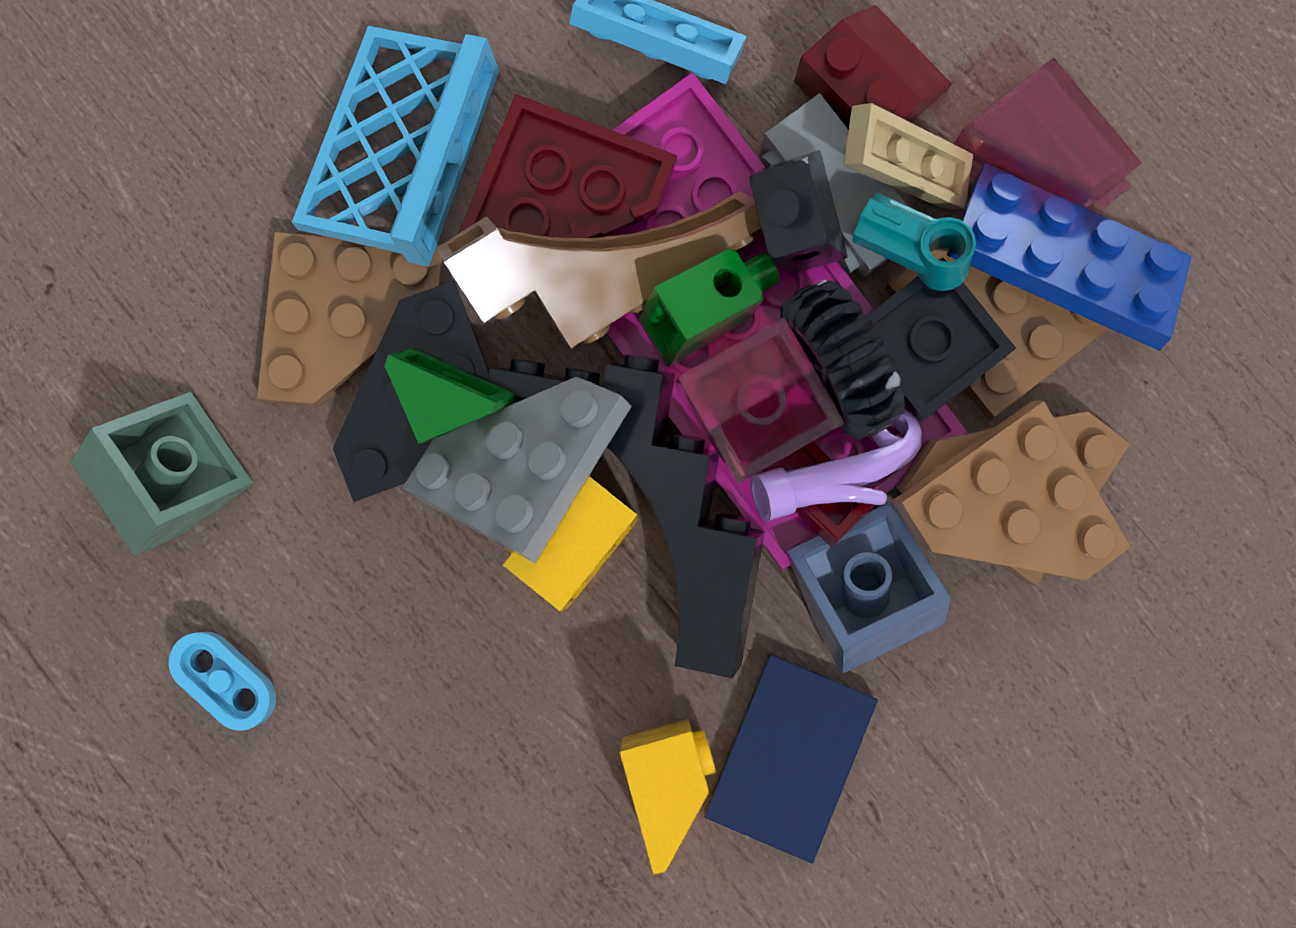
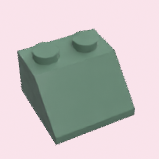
M191 391L91 428L71 461V464L134 557L183 535L249 489L253 484V481Z

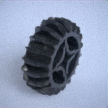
M823 280L813 286L809 284L795 292L794 297L783 302L780 319L783 323L782 329L788 338L787 344L792 349L796 358L795 361L800 366L804 379L811 386L814 396H817L825 412L829 413L835 425L839 426L843 433L857 440L870 434L874 436L888 428L889 425L893 424V421L904 414L905 393L900 386L901 378L893 367V359L888 355L883 345V339L878 336L873 328L872 320H868L860 304L853 301L849 291L843 289L832 280Z

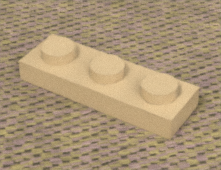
M872 103L852 106L849 131L845 143L844 166L944 210H964L973 161L972 153Z

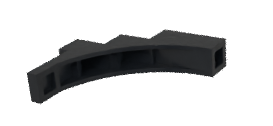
M625 354L624 364H605L602 384L599 383L600 373L566 368L565 377L544 374L545 363L511 358L510 368H490L488 382L515 393L516 397H531L577 376L621 395L631 405L630 410L607 445V448L619 459L639 485L655 513L667 542L675 572L679 604V632L674 666L733 678L742 666L765 531L750 528L751 519L738 515L719 513L716 514L715 521L709 520L720 452L704 449L705 439L689 435L671 434L670 442H664L675 373L659 371V359Z

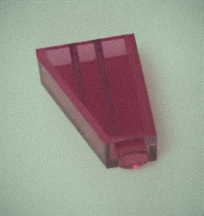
M1055 58L1048 61L966 125L953 143L972 153L973 161L981 165L985 163L1084 208H1088L1095 201L1103 209L1132 187L1125 177L1142 164Z

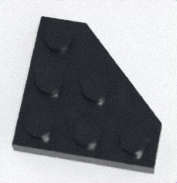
M454 280L401 299L396 306L333 447L353 502L406 483L434 439L432 438L418 444L384 366L388 354L414 348L488 381V365Z

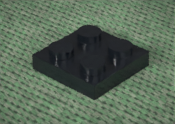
M943 257L939 259L941 261L947 262ZM917 276L866 315L868 320H872L873 328L878 336L883 339V345L888 355L893 359V367L901 378L900 386L905 393V405L919 422L927 419L1016 349L964 282L952 290L938 291L926 286Z

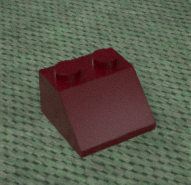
M876 5L843 18L800 58L794 80L797 86L810 99L820 93L848 130L852 106L872 103L912 123L952 85Z

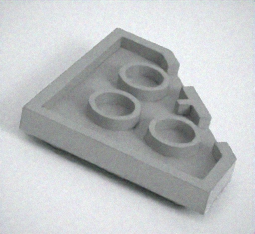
M576 376L434 438L402 489L440 512L527 560L536 563L627 415L631 405L621 395Z

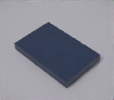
M768 654L704 812V818L813 864L878 699L777 656Z

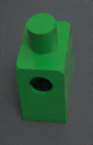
M732 248L727 249L654 287L638 321L666 366L670 368L747 321L764 300L762 292L779 283L778 270L771 258L764 252L743 263L737 251Z

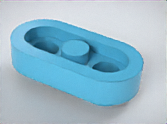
M197 632L182 637L173 646L169 655L171 676L180 687L223 726L237 731L247 730L264 723L271 716L276 705V692L272 682L225 638L213 632ZM203 650L210 652L213 657V665L208 671L203 670L198 664V656ZM244 688L250 689L255 695L256 701L252 709H246L240 703V693Z

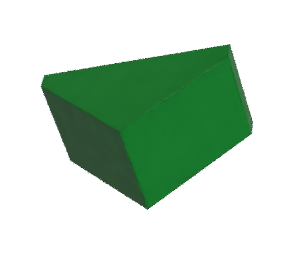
M414 348L388 354L384 365L418 444L512 405L516 395Z

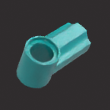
M876 193L872 199H869L860 215L852 238L853 243L917 272L922 283L938 291L952 290L965 281L976 246L975 234L970 226L962 220L952 217L936 220L879 193ZM938 248H948L956 252L960 258L944 262L935 258L931 252Z

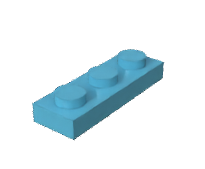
M576 0L572 5L569 22L570 25L586 30L596 38L612 40L638 50L648 58L664 60L690 70L700 78L713 79L724 84L727 83L742 53L747 37L654 0Z

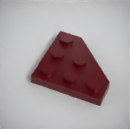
M515 94L458 234L487 216L495 227L514 232L559 238L605 237L657 214L676 166L677 155Z

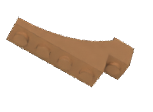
M739 191L704 211L668 225L632 234L597 238H559L514 232L495 227L486 216L436 249L483 323L492 317L502 319L513 314L525 303L524 297L534 292L558 333L569 347L573 348L579 343L589 344L598 340L608 332L609 324L626 313L643 311L653 288L727 249L737 250L746 246L756 237V231L762 227L754 198Z

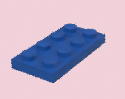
M984 163L974 181L960 220L970 226L975 234L976 246L971 267L1160 351L1172 338L1192 255ZM948 249L947 256L953 259L960 258L956 252Z

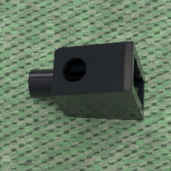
M820 150L764 167L749 176L768 253L774 263L789 273L795 274L848 258Z

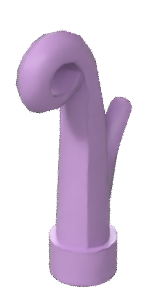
M904 409V414L893 421V424L889 425L895 427L901 433V437L890 434L887 429L874 436L871 434L872 439L880 447L876 450L785 471L783 468L778 467L752 475L750 481L751 494L759 515L764 521H771L795 513L796 508L815 504L858 502L873 505L885 504L887 495L883 491L861 486L877 481L903 468L915 458L922 443V431L918 420L911 412Z

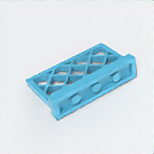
M368 26L294 214L293 225L301 231L401 253L407 262L429 267L500 71L487 38L465 34L464 40L460 44ZM379 47L399 50L405 57V60L377 75L372 68ZM439 58L454 61L448 75L429 85L419 70ZM414 73L422 89L392 104L384 88ZM379 92L387 108L358 123L354 116L358 102ZM430 102L435 110L431 123L409 134L401 117ZM395 121L404 138L374 153L366 136ZM360 140L368 158L339 173L335 165L339 151ZM422 145L421 151L419 152L417 148ZM412 151L417 160L412 174L391 184L382 167ZM377 171L385 188L356 204L347 186ZM341 190L349 208L329 219L315 217L320 201ZM404 195L403 200L401 202L399 197ZM393 201L398 213L391 232L386 233L369 229L363 217ZM357 221V223H358L359 226H355V225H351V224H352L353 222Z

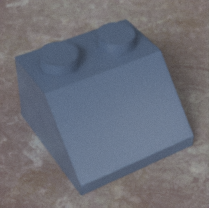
M892 502L866 513L832 548L820 536H817L787 550V556L813 622L842 674L946 623L951 597Z

